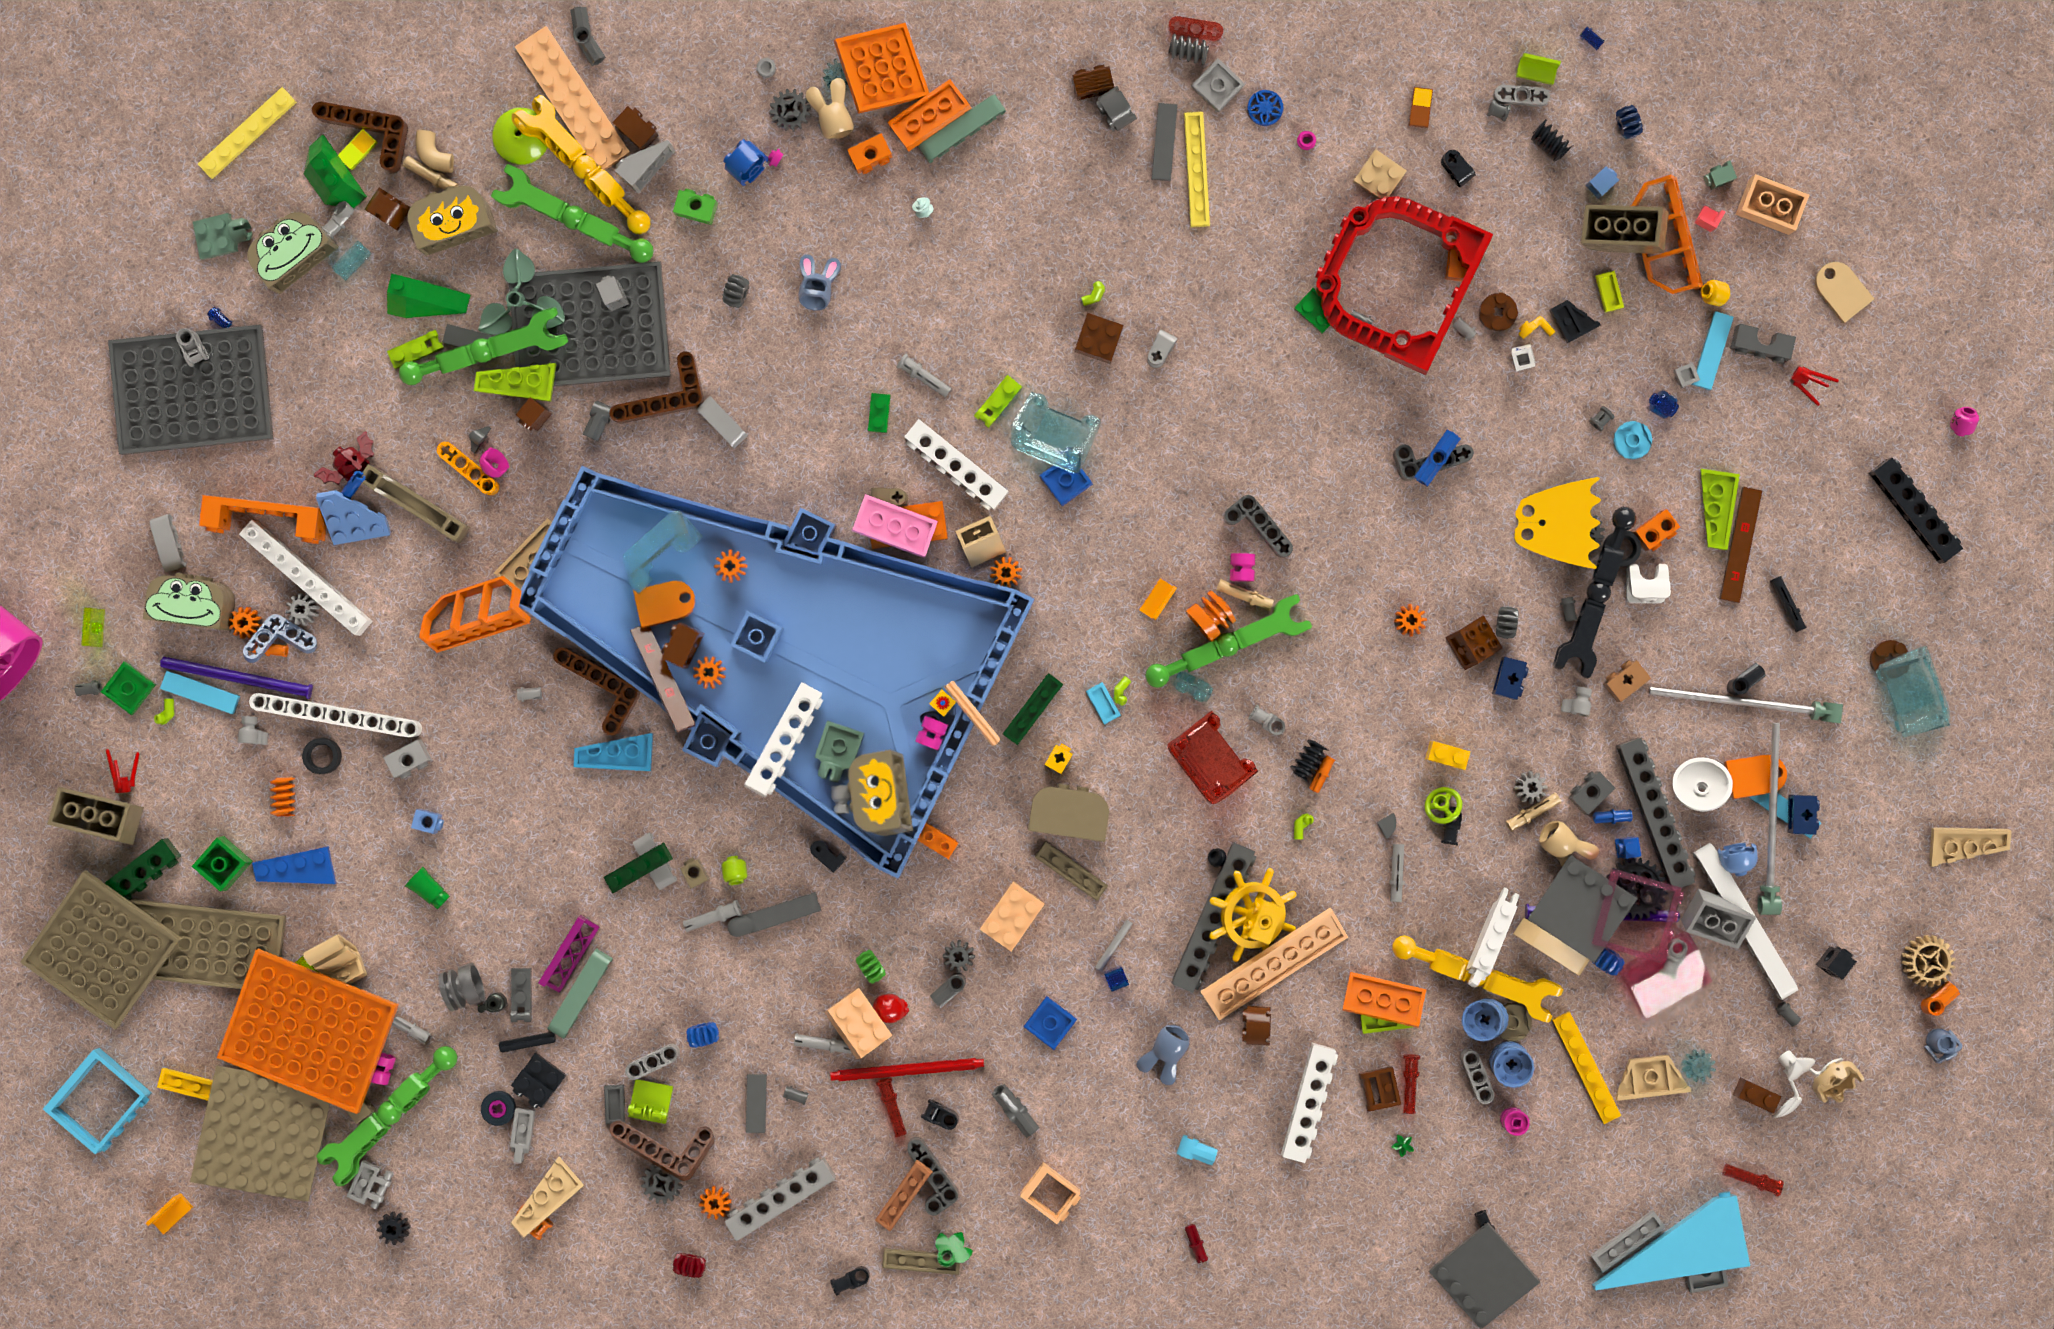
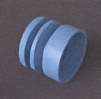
M1484 998L1472 1002L1465 1008L1462 1014V1025L1469 1037L1477 1041H1488L1500 1036L1506 1030L1509 1016L1501 1002L1492 998ZM1490 1016L1491 1019L1485 1022L1484 1018Z
M1502 1042L1495 1046L1490 1054V1068L1498 1081L1504 1086L1511 1088L1521 1087L1532 1078L1534 1062L1526 1049L1519 1043ZM1512 1059L1515 1063H1511V1066H1508L1506 1062Z

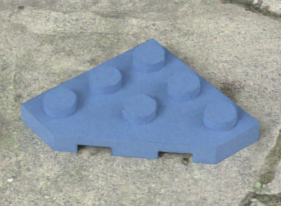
M337 490L317 493L316 500L333 545L390 535V527L384 514L369 510L368 506L354 499L352 501L344 497Z

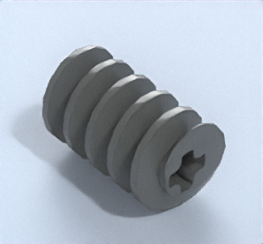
M1173 33L1168 54L1171 52L1172 59L1179 54V60L1186 56L1187 62L1192 57H1194V63L1201 59L1202 65H1204L1209 45L1206 46V40H1203L1199 45L1198 38L1191 43V37L1189 36L1184 41L1183 35L1176 40V34Z

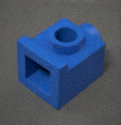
M1632 836L1615 839L1617 858L1628 859L1642 856L1639 837Z

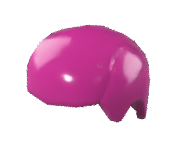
M489 448L479 459L481 469L491 478H499L509 469L507 459L497 449ZM492 463L499 464L498 468H493Z

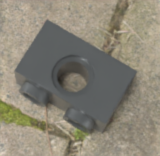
M1599 771L1588 773L1584 777L1585 782L1581 786L1576 785L1570 791L1572 795L1568 797L1585 815H1589L1616 789ZM1590 786L1594 788V795L1591 797L1586 793L1587 788Z

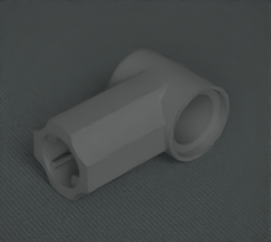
M596 400L591 408V417L582 435L599 442L606 424L611 420L609 419L611 406Z
M962 973L952 974L948 980L930 995L935 1004L942 1008L958 992L962 991L966 985L965 976ZM959 978L962 981V985L955 987L952 984V979Z

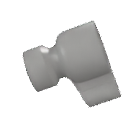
M1577 687V698L1562 700L1561 712L1575 715L1580 713V716L1589 717L1591 710L1589 697H1591L1592 689Z
M242 716L241 723L243 727L238 731V743L267 745L268 733L255 729L258 717Z
M831 786V798L836 803L834 813H849L847 802L852 799L851 794L848 792V786Z

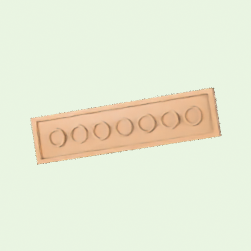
M547 26L515 46L577 142L586 151L585 154L594 159L597 167L600 165L602 169L607 170L631 154Z
M1329 908L1200 992L1217 1018L1221 1020L1347 939L1348 936L1333 910Z

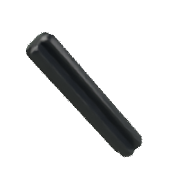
M553 1032L500 1041L499 1050L504 1053L555 1043L556 1035Z

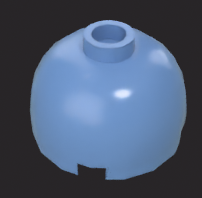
M1737 843L1724 846L1725 850L1723 851L1720 848L1717 850L1722 867L1729 873H1735V876L1746 875L1747 871L1752 870L1756 866L1758 860L1757 846L1751 843V847L1746 846V843Z

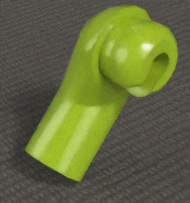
M1126 676L1114 688L1113 700L1120 706H1124L1127 702V697L1123 696L1124 690L1131 683L1130 679Z

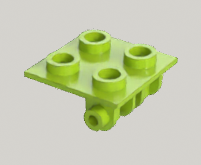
M636 1079L631 1105L628 1107V1117L666 1124L673 1086Z

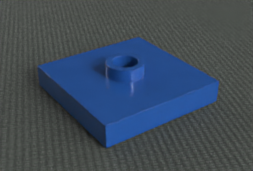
M1071 454L1039 475L1061 506H1064L1093 485Z
M1046 996L1023 1027L1055 1050L1077 1021V1018Z

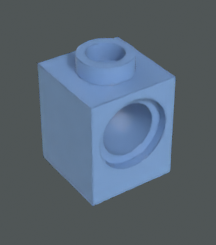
M1606 166L1586 186L1599 199L1619 179L1616 172Z
M416 809L411 828L436 834L443 827L444 820L441 819L442 814ZM426 817H430L432 819L433 823L431 827L426 826Z

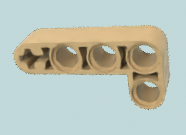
M1525 918L1522 919L1513 933L1578 976L1581 975L1589 962V959Z

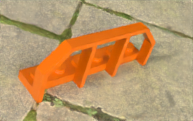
M1667 175L1645 182L1631 206L1639 205L1650 186L1666 182L1664 183V189L1666 194L1670 195L1671 200L1668 202L1671 213L1674 212V214L1668 215V221L1675 219L1673 220L1675 231H1678L1680 236L1678 239V249L1648 257V254L1642 253L1648 281L1671 294L1691 289H1701L1703 282L1677 177ZM1684 252L1685 257H1682L1684 267L1688 268L1689 272L1687 276L1688 286L1673 290L1654 279L1650 265L1651 261Z
M500 576L442 595L423 616L419 638L438 653L530 624L531 617L519 607L522 591L506 577ZM504 585L511 587L512 593L509 610L488 617L493 589ZM482 593L478 620L460 626L465 598ZM455 602L450 629L429 635L432 621L449 603Z

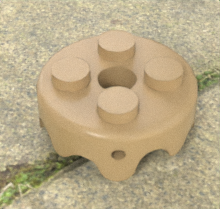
M1843 1061L1837 1064L1833 1062L1813 1080L1812 1088L1817 1097L1824 1103L1828 1101L1827 1097H1831L1840 1103L1844 1100L1845 1090L1855 1089V1078L1862 1082L1864 1077L1854 1063L1850 1061Z

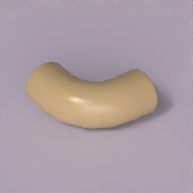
M417 130L416 150L421 161L430 169L452 173L454 155L441 153L436 149V133L427 130Z

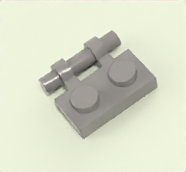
M363 1160L346 1197L361 1204H365L369 1198L373 1200L371 1207L378 1209L379 1204L385 1198L384 1193L387 1187L391 1185L393 1172L386 1170L384 1177L379 1175L381 1167ZM375 1182L380 1184L377 1192L371 1191Z

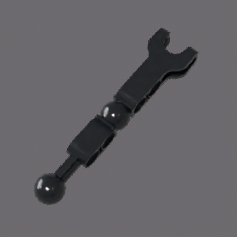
M1620 507L1612 515V523L1615 529L1609 545L1605 544L1601 550L1596 564L1597 568L1594 570L1592 577L1594 581L1587 588L1586 594L1588 598L1584 600L1571 639L1557 648L1553 662L1555 669H1563L1568 659L1579 657L1582 662V677L1588 679L1593 674L1597 657L1593 652L1592 646L1606 607L1603 603L1608 601L1611 596L1610 586H1613L1623 559L1624 550H1621L1620 547L1625 533L1634 527L1637 519L1636 513L1629 507Z

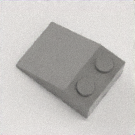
M668 140L627 156L625 160L621 159L616 165L617 169L615 172L621 180L636 193H639L672 156L675 149Z
M1698 889L1681 921L1688 933L1739 949L1756 917L1716 894Z

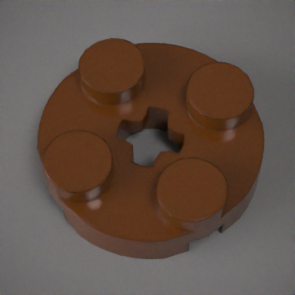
M1502 292L1487 296L1482 301L1479 309V319L1483 326L1498 332L1510 328L1518 316L1515 301ZM1494 308H1501L1503 310V312L1501 313L1503 316L1500 317L1499 315H1497L1495 317L1493 314L1495 313Z
M1895 640L1882 641L1874 647L1870 654L1872 669L1883 678H1897L1909 669L1910 655L1903 643ZM1890 653L1891 656L1895 659L1894 661H1892L1891 665L1889 664V662L1885 661V658H1887L1889 656L1888 654Z

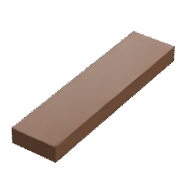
M917 1160L875 1221L891 1231L933 1171Z

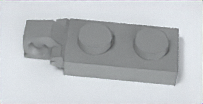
M515 1108L510 1142L511 1151L515 1152L514 1162L522 1163L524 1161V1154L529 1153L536 1110Z

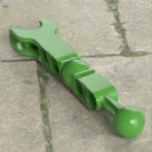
M507 164L504 172L512 177L513 187L506 192L493 190L491 194L495 201L508 208L525 205L563 223L568 229H577L579 232L611 247L614 243L630 251V256L636 262L644 263L653 257V246L648 240L637 239L634 241L619 234L620 229L584 212L579 206H570L568 203L532 186L527 174L512 165Z
M552 307L534 314L529 325L489 337L488 339H477L471 344L435 355V360L420 365L412 361L405 362L399 369V378L407 385H416L420 383L424 375L441 370L442 374L476 364L477 362H488L492 358L533 345L548 351L563 346L569 341L566 335L554 336L547 330L546 324L548 320L558 315L557 309Z
M1298 594L1278 601L1273 613L1268 617L1234 632L1222 633L1218 636L1217 640L1182 654V659L1169 665L1152 664L1146 670V681L1152 687H1163L1169 681L1170 676L1187 669L1188 672H1191L1223 658V656H1233L1238 650L1279 632L1288 636L1298 635L1311 629L1312 624L1307 620L1300 623L1292 621L1289 615L1290 608L1300 601Z
M443 1046L438 1048L433 1054V1063L421 1075L419 1073L410 1075L388 1098L389 1101L382 1103L378 1111L373 1112L372 1115L367 1117L343 1142L327 1144L317 1154L316 1157L319 1164L327 1165L337 1160L338 1170L332 1177L336 1186L346 1185L358 1174L360 1159L388 1132L392 1124L400 1120L402 1113L406 1114L408 1110L414 1107L429 1092L430 1086L428 1083L441 1070H450L456 1065L458 1055L452 1047Z

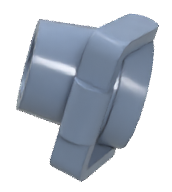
M1939 1028L1933 1029L1928 1033L1926 1037L1927 1045L1924 1046L1932 1059L1938 1064L1955 1057L1963 1047L1951 1030L1946 1031ZM1933 1052L1943 1054V1056L1938 1059Z

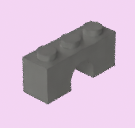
M1744 324L1735 326L1730 349L1735 350V353L1741 355L1751 353L1757 359L1768 357L1773 359L1772 362L1784 364V361L1791 360L1796 341L1795 336L1776 333L1772 335L1769 345H1763L1757 337L1759 328Z

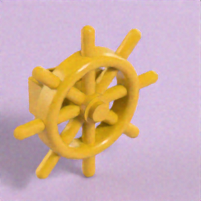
M1271 868L1266 870L1262 883H1244L1241 873L1235 871L1233 876L1238 887L1227 896L1225 901L1215 897L1210 898V904L1222 908V927L1211 932L1209 937L1214 940L1226 934L1235 942L1237 947L1232 957L1234 962L1240 960L1244 947L1251 949L1262 947L1264 951L1270 947V943L1279 935L1281 930L1290 933L1296 930L1294 925L1285 923L1286 912L1284 903L1294 899L1297 894L1295 891H1290L1280 896L1274 889L1269 887L1274 874V870ZM1258 892L1255 901L1252 903L1249 893ZM1265 894L1270 897L1271 902L1264 900ZM1241 898L1244 901L1245 908L1236 905ZM1233 912L1242 915V917L1232 921ZM1243 925L1242 934L1239 936L1235 929Z

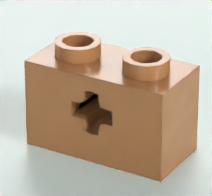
M1630 660L1626 661L1620 666L1622 670L1618 673L1612 672L1605 678L1607 681L1603 685L1616 702H1622L1651 679L1637 660L1632 662ZM1625 676L1629 677L1628 683L1622 682Z

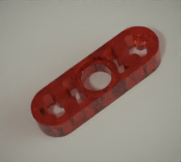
M1174 16L1168 24L1170 33H1175L1177 36L1183 35V37L1189 36L1202 40L1218 41L1223 35V27L1217 22ZM1178 21L1179 25L1185 26L1186 22H1188L1187 32H1184L1185 28L1183 27L1174 30L1175 27L1172 24ZM1193 24H1198L1201 27V31L1198 34H1194L1191 32L1190 27ZM1204 25L1207 26V30H1213V27H1216L1220 33L1212 36V32L1206 31V35H1203Z

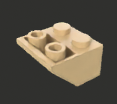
M991 516L955 531L971 568L1006 553Z

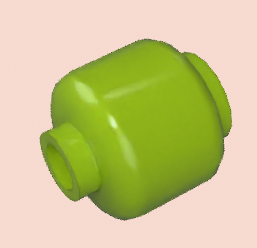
M738 856L727 857V861L721 864L722 876L725 882H728L729 885L744 883L748 875L745 860L738 859Z

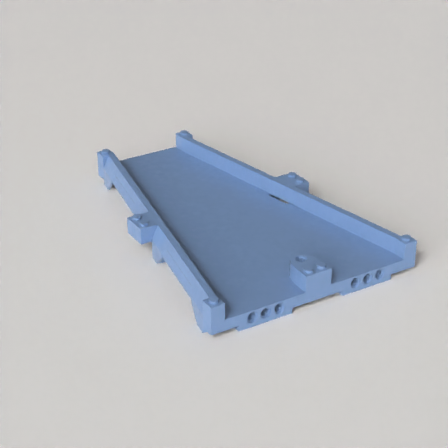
M581 466L529 568L530 572L521 588L522 593L519 607L529 612L546 626L574 642L657 703L667 713L630 633L631 629L641 626L633 590L670 581H682L689 585L696 599L692 613L684 619L650 627L661 650L665 643H669L672 637L669 635L670 631L678 623H684L705 633L689 668H681L666 661L695 722V726L689 728L691 732L682 751L715 767H720L725 756L735 765L751 774L801 682L821 692L823 702L818 710L814 709L812 713L814 718L809 727H804L802 733L805 735L800 744L796 743L793 750H795V753L790 761L786 760L783 766L786 769L781 778L777 776L774 784H776L774 790L849 844L854 851L878 870L899 879L974 726V723L957 702L945 716H942L929 703L941 690L953 698L945 689V686L954 681L980 713L1016 636L1034 603V598L1012 588L973 580L833 539L831 537L837 526L801 507L791 528L786 525L772 521L751 518L640 487L639 485L603 475ZM783 547L819 556V558L815 559L783 550ZM732 550L734 556L738 551L740 552L739 558H746L741 563L748 565L747 568L741 569L746 575L744 576L739 573L740 581H737L733 576L734 581L730 583L729 576L725 581H722L723 574L720 576L716 575L717 571L721 569L714 568V565H720L716 557L723 559L721 552H725L728 556V551ZM730 561L726 568L733 571L732 568L735 569V565ZM684 593L680 596V601L687 603L690 601L691 596ZM705 656L708 657L709 663L712 656L716 657L715 664L721 660L722 664L719 668H726L725 671L720 672V674L726 675V678L719 677L722 684L718 685L715 681V689L711 688L710 683L708 688L705 689L703 688L704 682L701 685L697 684L700 677L693 678L694 674L699 673V671L693 670V667L700 668L701 666L697 661L700 660L704 664ZM707 668L705 670V672H707V674H705L706 677H712L714 675V673H712L714 672V669L710 670ZM801 703L798 706L801 711L809 710L807 703ZM703 711H704L705 713H707L708 715H710L712 718H714L716 721H718L720 724H722L724 727H722V726L719 725L717 722H715L713 719H711L709 716H707L706 714H704ZM925 716H935L938 721L948 725L945 735L940 737L942 743L939 750L915 742L918 732L923 730L921 724ZM791 720L789 725L792 728H798L800 722L798 720ZM827 721L864 733L856 758L864 754L890 749L903 754L913 831L881 836L862 830L856 824L854 815L850 810V802L852 800L847 802L849 813H834L836 803L831 798V786L848 785L849 769L843 770L838 782L829 780L832 773L831 769L827 779L818 776L821 760L815 758V754ZM928 731L926 736L934 739L936 734ZM784 736L780 738V743L782 745H789L791 740L789 737ZM774 753L770 756V759L773 762H779L781 756ZM764 770L761 772V777L763 779H770L772 773Z

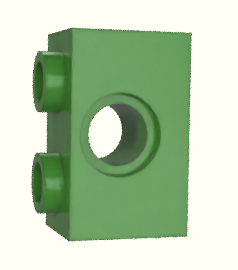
M690 189L679 190L673 213L676 216L712 225L718 203L714 196L708 194L700 196ZM700 202L701 206L699 209L693 210L691 209L692 204Z

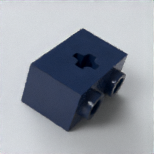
M1502 657L1492 694L1518 700V697L1522 696L1524 686H1521L1523 678L1527 677L1529 670L1526 667L1527 662ZM1513 674L1515 682H1511L1510 684V680L1507 678L1508 676H1512Z
M1788 794L1787 833L1816 835V830L1819 829L1817 811L1820 809V802L1817 796ZM1807 812V816H1801L1802 813Z

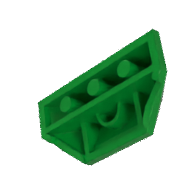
M321 135L309 146L303 174L325 205L337 206L340 202L345 201L352 208H355L367 198V195L342 162L327 138Z

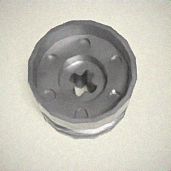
M473 963L458 967V974L453 969L449 970L448 973L443 972L439 974L440 992L447 1008L451 1012L458 1010V1007L460 1009L464 1008L466 1001L468 1004L473 1005L485 1000L484 986L479 971Z

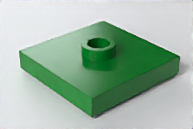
M124 661L102 689L101 693L127 713L134 715L156 684Z

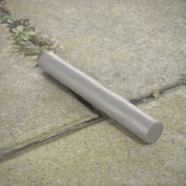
M1126 919L1095 966L1096 969L1099 971L1103 970L1132 926V922Z

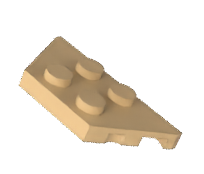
M1669 1055L1642 1057L1628 1060L1615 1097L1617 1101L1686 1093L1691 1092V1088L1686 1084Z

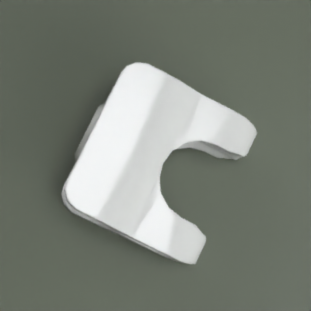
M1637 564L1627 566V602L1662 603L1665 601V598L1670 596L1669 570L1666 564L1656 566V574L1653 580L1643 578Z

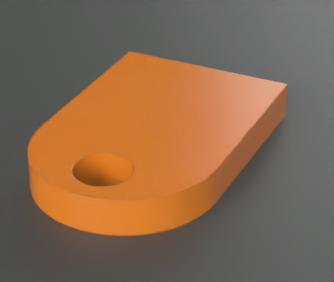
M670 581L633 590L642 629L684 619L692 613L695 607L696 599L694 592L689 585L682 581ZM684 593L691 596L690 601L687 603L680 601V596Z
M1760 755L1724 762L1725 768L1729 771L1732 778V800L1769 794L1771 755ZM1780 759L1778 769L1781 775L1778 778V790L1784 786L1787 779L1786 767Z

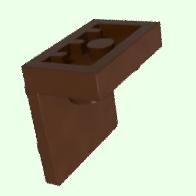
M1485 616L1477 618L1462 629L1445 637L1464 670L1481 663L1502 649V645Z

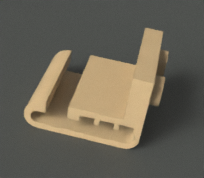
M339 934L303 953L306 962L310 966L313 965L314 969L349 985L367 975L356 946Z

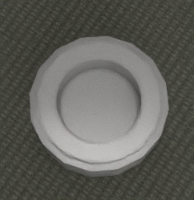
M763 58L757 63V71L760 76L770 78L776 72V65L773 60Z

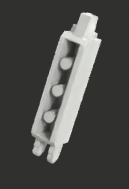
M1505 887L1489 911L1466 968L1468 973L1471 974L1468 985L1474 988L1479 985L1481 979L1485 980L1490 975L1517 909L1516 903L1519 894L1514 893L1510 902H1507L1505 898L1508 894V889Z

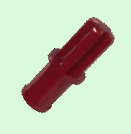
M1195 1224L1187 1225L1185 1231L1190 1242L1189 1247L1193 1250L1196 1262L1198 1264L1203 1263L1209 1259L1203 1246L1204 1241L1201 1240Z

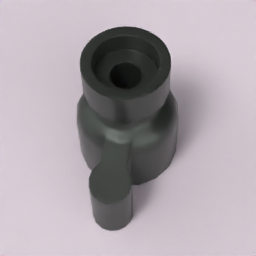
M499 992L491 994L484 1004L478 1006V1012L483 1013L487 1010L488 1012L496 1013L502 1011L507 1005L505 995Z

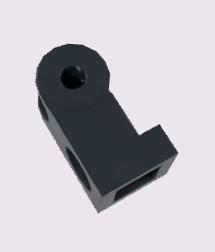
M815 841L810 846L811 854L833 873L847 859L842 853L838 856L828 849V845L824 841Z

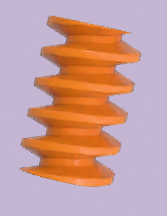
M295 777L275 778L270 781V784L276 785V787L270 789L271 792L276 793V795L270 796V799L276 801L270 804V807L276 808V810L270 812L271 815L277 817L296 816L290 813L295 810V807L290 806V804L295 802V799L290 798V796L295 795V792L290 790L295 787V784L289 782L294 780Z

